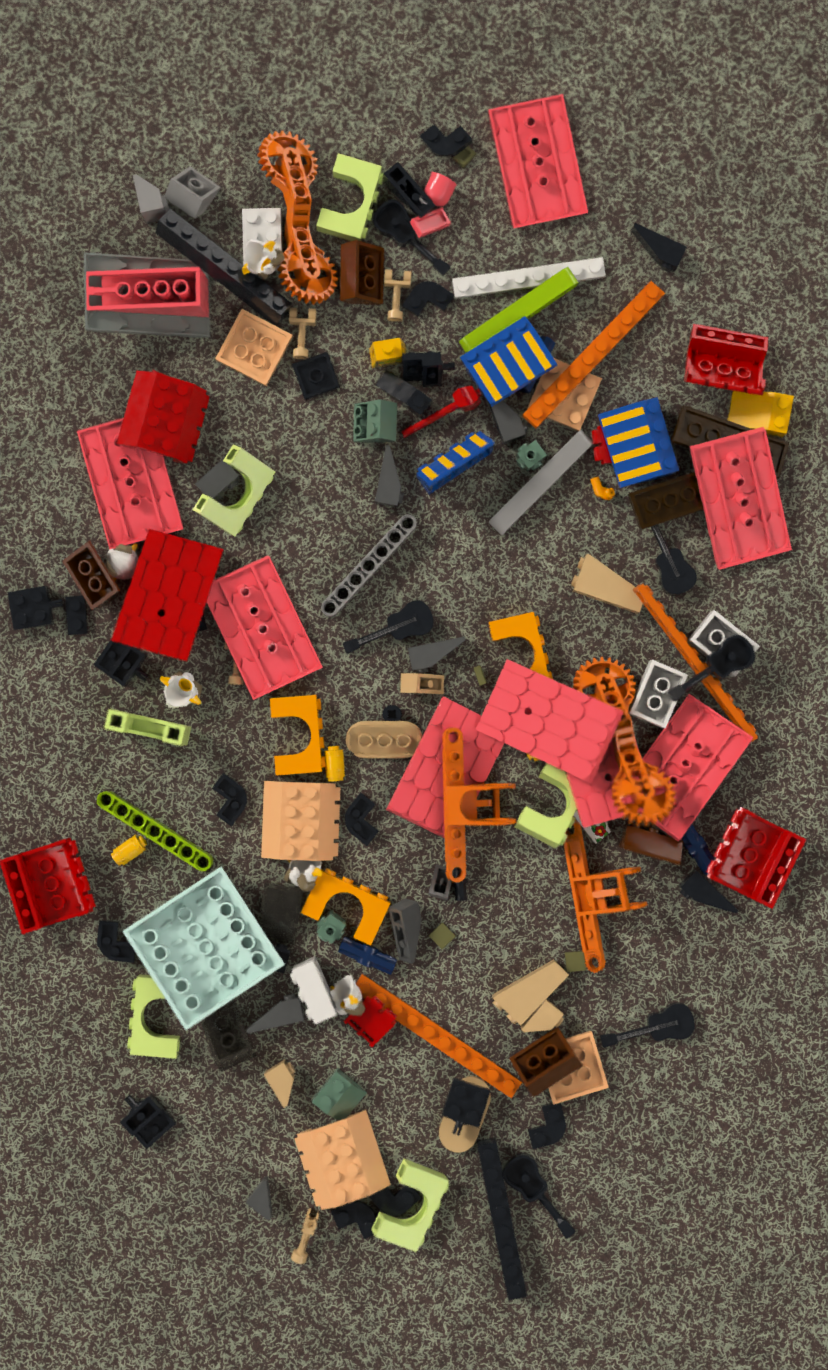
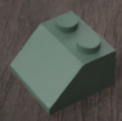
M337 1068L315 1094L312 1103L325 1114L339 1121L348 1117L367 1092Z

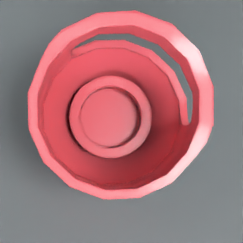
M432 172L424 193L435 206L443 207L450 200L457 185L448 177Z

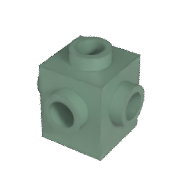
M534 440L529 445L525 443L517 449L519 452L516 455V462L522 470L525 468L527 472L530 469L535 471L542 465L541 461L546 458L547 454L538 442Z
M330 910L326 917L321 916L316 923L318 926V937L324 942L329 941L330 943H333L335 939L339 940L345 932L343 929L346 926V920L333 910Z

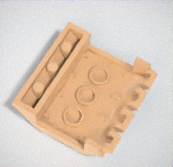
M264 781L261 858L329 861L333 860V856H338L339 843H334V839H339V824L334 823V820H339L340 804H335V801H340V787H336V783Z
M366 1110L313 1130L311 1128L302 1131L294 1139L298 1152L303 1151L300 1158L304 1171L309 1170L306 1177L310 1189H315V1192L312 1193L315 1205L320 1206L321 1210L335 1208L367 1197L391 1185Z

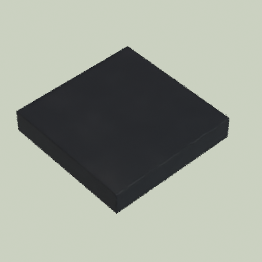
M328 352L292 364L305 401L341 388Z

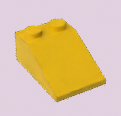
M733 391L727 420L753 430L764 427L767 435L783 437L787 434L794 396L765 391L763 396Z

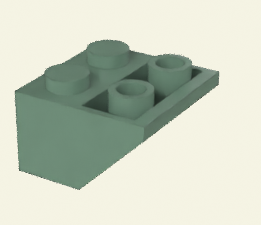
M380 399L354 404L353 442L386 443L396 441L397 403Z

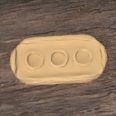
M360 721L349 728L346 735V745L359 758H410L413 756L423 735L418 726L408 721Z
M468 1076L461 1079L489 1088L483 1079L476 1076ZM491 1093L479 1128L463 1125L460 1136H458L457 1132L456 1135L452 1133L456 1122L450 1118H442L439 1127V1137L445 1148L452 1152H464L475 1144L490 1104Z

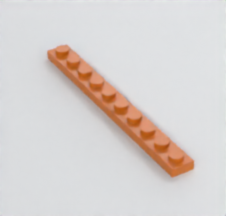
M650 281L523 413L522 417L537 429L656 305L665 293Z
M644 584L637 585L632 589L697 675L708 668V665L705 662H701L698 658V651L694 647H690L686 642L688 640L686 635L682 631L679 632L677 630L674 619L666 615L662 603L654 599L652 590ZM712 675L702 680L701 682L731 722L753 737L751 742L756 740L758 736L755 734V727L751 723L746 722L743 718L745 714L740 708L734 706L732 703L734 701L729 693H725L722 690L721 682L716 677L713 678Z
M363 973L356 982V985L360 988L362 998L365 999L367 996L372 998L375 995L384 1003L381 1009L384 1010L388 1007L397 1015L396 1021L508 1097H513L522 1083L521 1080Z

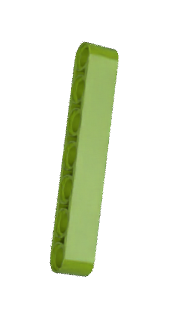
M569 267L562 269L463 337L459 344L465 353L469 352L524 316L530 319L579 284L578 280Z
M104 791L98 795L97 804L102 809L199 871H206L212 867L213 857L209 853L114 792ZM106 794L111 797L109 805L103 802V797ZM121 805H125L127 807L126 815H121L119 813V807ZM137 815L142 816L144 819L141 826L135 823ZM153 826L159 827L160 833L158 836H154L151 833ZM169 836H173L176 839L175 846L168 845L167 839ZM185 846L192 849L190 857L185 856L183 853ZM201 857L208 859L209 864L207 867L200 865L199 860Z

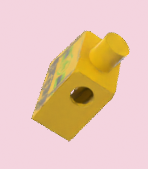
M394 338L373 342L369 349L372 368L403 363L402 354H406V347L402 339Z

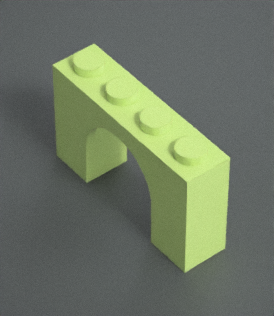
M338 153L333 168V177L359 186L364 193V201L359 209L348 214L321 208L316 225L317 231L349 241H362V238L366 239L368 234L367 221L372 220L374 210L371 208L373 202L377 203L379 197L377 188L379 184L382 185L384 173H382V166Z
M232 445L223 461L243 476L245 481L243 496L237 503L223 506L211 497L202 494L193 511L225 532L236 536L242 530L243 523L247 517L252 514L253 507L257 501L262 498L266 486L272 482L275 471L241 447Z
M111 709L108 710L105 729L151 737L181 746L188 745L191 726Z
M545 763L539 778L553 784L563 792L566 798L565 812L558 817H546L526 806L514 827L556 848L560 844H564L568 836L565 832L568 827H572L576 819L573 815L577 808L566 772Z
M140 974L133 981V991L136 992L135 998H132L131 1010H134L133 1018H130L129 1029H132V1035L128 1038L127 1048L130 1049V1055L176 1059L179 1055L180 1036L157 1034L151 1031L145 1023L144 1010L146 1005L154 999H165L151 975Z
M404 1158L396 1177L401 1184L415 1188L423 1193L422 1207L414 1216L407 1219H398L379 1212L371 1230L377 1238L417 1252L419 1246L421 1247L424 1243V1235L427 1229L432 1225L435 1211L440 1207L443 1193H446L448 1190L449 1180L443 1173Z

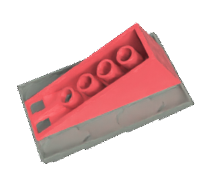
M84 252L86 331L210 337L209 274L189 259Z

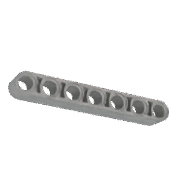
M579 430L488 523L501 536L504 535L547 492L560 476L593 445V441L582 430Z
M409 514L402 516L325 599L321 605V610L325 616L335 617L415 531L417 522L414 516ZM407 519L413 522V527L410 529H406L402 525ZM394 533L401 537L397 543L390 541V536ZM381 547L386 548L388 551L384 557L377 555V550ZM371 561L374 563L375 566L372 571L364 569L366 562ZM358 575L361 577L362 580L359 585L351 583L353 576ZM345 589L348 591L349 594L346 599L338 597L340 590ZM332 603L335 605L336 608L333 613L325 611L327 604Z

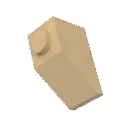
M401 673L400 693L444 694V675Z
M546 999L521 1025V1030L523 1032L552 1030L554 1026L558 1027L562 1023L564 1014Z
M285 1059L264 1073L265 1078L284 1108L288 1105L295 1077L294 1073L296 1072L292 1063H287Z

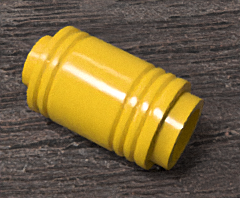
M328 746V750L324 751L326 778H328V781H342L345 776L343 749H339V746Z
M135 834L113 849L111 856L117 865H125L146 851L145 846L147 842L143 836Z

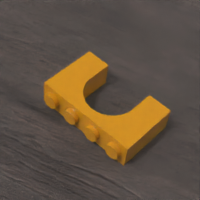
M534 612L488 623L492 642L511 637H519L529 642L534 651V661L530 669L553 679L551 671L548 672L546 664H549L548 655L543 653L542 646L545 645L543 634L539 635L538 627H540L538 615L535 616Z
M317 695L270 698L271 718L299 717L308 724L311 730V741L303 752L294 755L274 756L276 775L323 772V768L326 767L325 756L321 754V749L325 748L324 737H320V729H323V720L318 715V710H322L321 699H317Z
M328 868L325 871L322 870V876L317 877L316 885L311 890L301 913L319 921L327 901L333 895L341 892L351 893L360 900L363 906V917L353 938L371 946L390 906L389 897L379 892L375 895L370 892L371 888L362 884L358 887L353 884L354 881L345 876L341 879L335 876L336 872Z

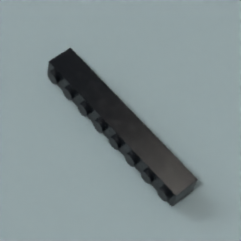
M169 209L158 220L155 233L270 323L278 326L287 316L292 304L289 300L255 274L250 272L244 275L242 272L244 265L173 210Z
M496 1138L478 1140L477 1147L508 1301L527 1297Z

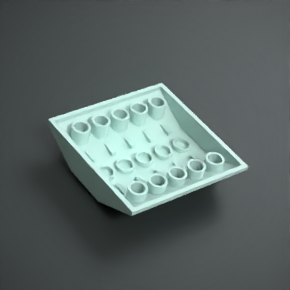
M222 866L123 931L185 1030L285 965Z

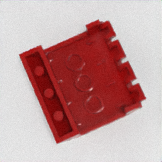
M693 324L686 355L684 381L763 396L766 379H762L763 361L768 350V337Z
M137 370L116 444L134 450L139 448L173 458L172 461L181 464L192 462L196 450L192 448V445L197 446L200 435L197 427L202 428L205 417L202 409H207L210 398L206 395L207 391L193 383L164 374Z
M740 807L739 810L736 809L731 819V822H733L732 826L728 825L722 839H724V842H720L714 854V857H716L715 861L711 860L707 868V877L773 909L806 839Z
M71 838L63 839L0 860L2 872L22 934L93 912V907H96L93 895H88L87 892L91 890L87 876H82L81 873L85 870L81 857H76L79 851L75 840L71 841Z

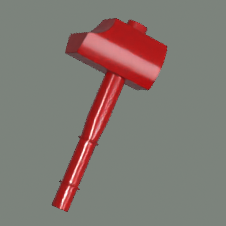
M473 386L458 388L452 395L455 402L401 431L404 438L413 433L415 434L418 430L458 408L462 411L475 409L481 403V391Z

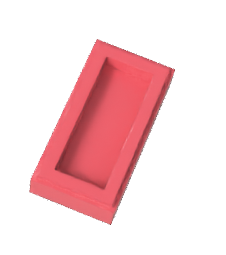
M442 207L428 212L421 219L415 217L410 221L418 238L444 229L451 224Z

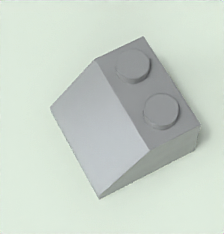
M189 166L171 178L165 196L171 204L179 207L188 216L196 219L204 213L221 187Z
M137 174L133 175L140 213L146 224L158 222L170 209L166 196L162 195L160 190Z

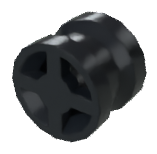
M388 705L384 708L382 715L385 721H400L402 713L396 705Z

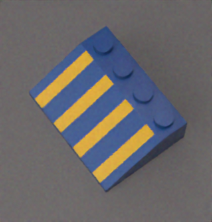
M526 316L460 357L466 371L491 407L558 366Z
M658 397L639 401L598 415L619 488L667 477L679 471Z
M481 431L477 433L472 432L465 437L466 440L461 444L459 442L453 444L449 448L450 451L446 454L440 453L434 457V462L431 464L425 463L419 467L416 477L428 495H430L490 455L494 447L493 440Z

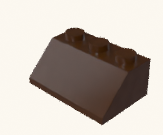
M359 240L341 244L340 301L349 304L383 305L384 248Z
M91 541L86 542L62 561L91 610L104 607L118 597L120 589Z
M633 822L630 823V826L624 825L619 847L680 865L683 841L680 840L678 842L668 834L667 836L659 834L660 830L649 827L648 831L641 829L642 825L637 826Z
M558 1027L509 1058L525 1087L533 1097L583 1066Z

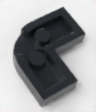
M435 124L420 135L422 142L435 156H451L452 158L473 143L472 138L461 126L447 137L442 134Z
M425 281L413 288L402 307L417 317L428 302L445 312L455 295L435 282Z
M223 773L212 787L213 790L227 799L216 816L232 827L247 805V794L239 783Z
M360 792L345 813V825L354 837L368 846L379 830L364 819L375 806V803Z
M99 920L97 946L102 954L112 961L134 963L136 952L130 942L118 941L119 921Z
M553 1102L541 1105L546 1124L528 1129L533 1149L552 1145L563 1137L566 1130V1122L561 1102L554 1105Z
M407 1185L402 1187L395 1195L388 1187L369 1195L370 1199L382 1212L391 1216L405 1213L422 1198L415 1188Z
M355 1200L331 1210L338 1229L357 1222L364 1239L374 1235L371 1229L377 1217L373 1209L367 1204Z

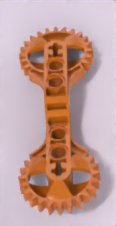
M283 130L280 134L275 131L273 135L269 134L267 138L265 137L258 149L260 152L257 156L261 158L258 163L264 165L261 170L267 171L266 177L271 176V183L283 192L287 206L284 232L287 249L283 253L284 261L277 269L281 272L278 278L284 279L281 285H287L285 291L291 290V297L297 295L298 301L303 298L305 304L311 301L312 305L316 302L321 304L323 300L326 301L334 293V289L337 287L335 282L338 278L334 276L337 271L331 269L334 264L328 263L330 257L324 258L325 252L313 243L309 229L312 202L309 186L317 174L316 169L318 165L315 164L317 158L312 157L315 153L314 151L308 150L310 144L304 145L305 139L299 141L298 135L296 134L295 137H292L290 131L287 135H285ZM279 156L276 160V165H272L268 157ZM300 156L305 157L307 164H302ZM320 270H325L327 277L318 278ZM289 271H294L295 279L290 278ZM301 286L307 287L306 291L301 290Z
M603 657L600 658V661L593 658L592 664L587 660L585 666L580 665L579 671H576L573 689L583 693V689L595 685L594 693L586 695L624 711L621 721H619L612 736L615 760L619 767V773L614 779V786L611 790L613 792L611 799L615 800L613 806H619L617 813L623 812V819L630 817L629 823L637 820V826L640 825L641 821L644 822L645 827H647L649 821L653 825L656 824L657 820L662 822L664 817L669 816V811L672 812L673 805L676 801L673 797H675L676 791H671L674 784H668L670 778H663L665 772L658 774V767L643 761L636 747L633 724L628 712L636 691L634 689L636 682H633L634 675H629L630 669L624 670L625 664L619 666L618 660L612 663L611 657L607 661H604ZM606 668H609V674L605 673ZM624 678L626 683L617 686L615 679ZM629 759L633 761V763H628L626 760ZM633 776L639 777L640 780H635ZM664 787L665 792L654 796V788ZM630 795L633 802L623 804L621 799ZM639 808H644L642 815H638Z

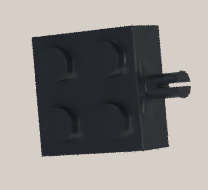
M429 351L426 353L410 352L402 354L403 380L406 382L422 381L423 387L442 386L443 370H455L454 362L443 363L441 352Z
M47 586L7 592L13 629L15 631L54 625L53 608L64 607L62 599L51 601Z
M111 640L94 663L95 667L123 687H126L135 676L144 682L150 676L141 670L142 663L148 655L136 647Z
M453 1077L442 1110L443 1117L450 1118L456 1122L453 1134L456 1135L457 1132V1135L460 1136L463 1125L479 1128L491 1089Z
M152 1093L138 1103L131 1094L124 1099L131 1107V1110L120 1123L132 1137L135 1136L146 1150L176 1124L174 1118Z

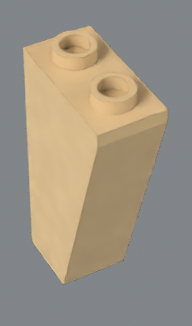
M586 554L584 558H580L577 566L580 569L578 576L574 575L571 586L574 587L573 592L636 614L640 613L643 603L632 590L635 586L593 556Z
M553 959L492 995V998L495 1000L493 1004L500 1011L504 1009L508 1013L507 1018L512 1023L516 1024L518 1022L522 1025L569 974Z

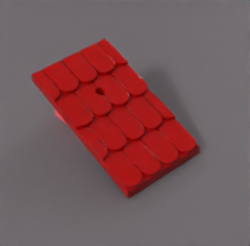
M149 529L111 641L188 661L224 549Z

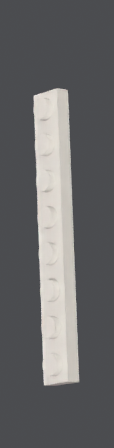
M603 257L454 278L452 282L455 299L535 288L566 267L570 268L578 281L605 278Z

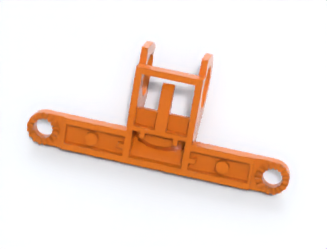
M450 727L444 730L442 734L446 877L448 880L458 883L463 881L466 876L465 825L516 824V818H500L499 789H515L516 784L483 783L464 785L463 734L458 728ZM451 732H454L457 735V738L453 743L449 740V734ZM493 789V817L477 818V807L492 806V799L477 800V790ZM458 867L460 870V875H458L457 878H454L452 875V871L454 868Z
M575 820L572 825L575 828L574 833L571 834L568 828L565 832L568 836L564 842V850L586 968H588V971L596 973L602 971L605 967L597 914L639 909L647 906V901L633 903L628 901L624 875L640 872L641 867L639 866L594 874L589 873L581 825ZM617 876L619 888L604 889L602 878ZM620 895L622 904L607 906L606 897ZM593 958H596V960H598V967H595L592 964Z

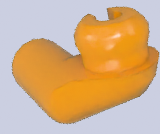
M599 477L590 479L597 497L611 500L615 496L614 489L603 487Z

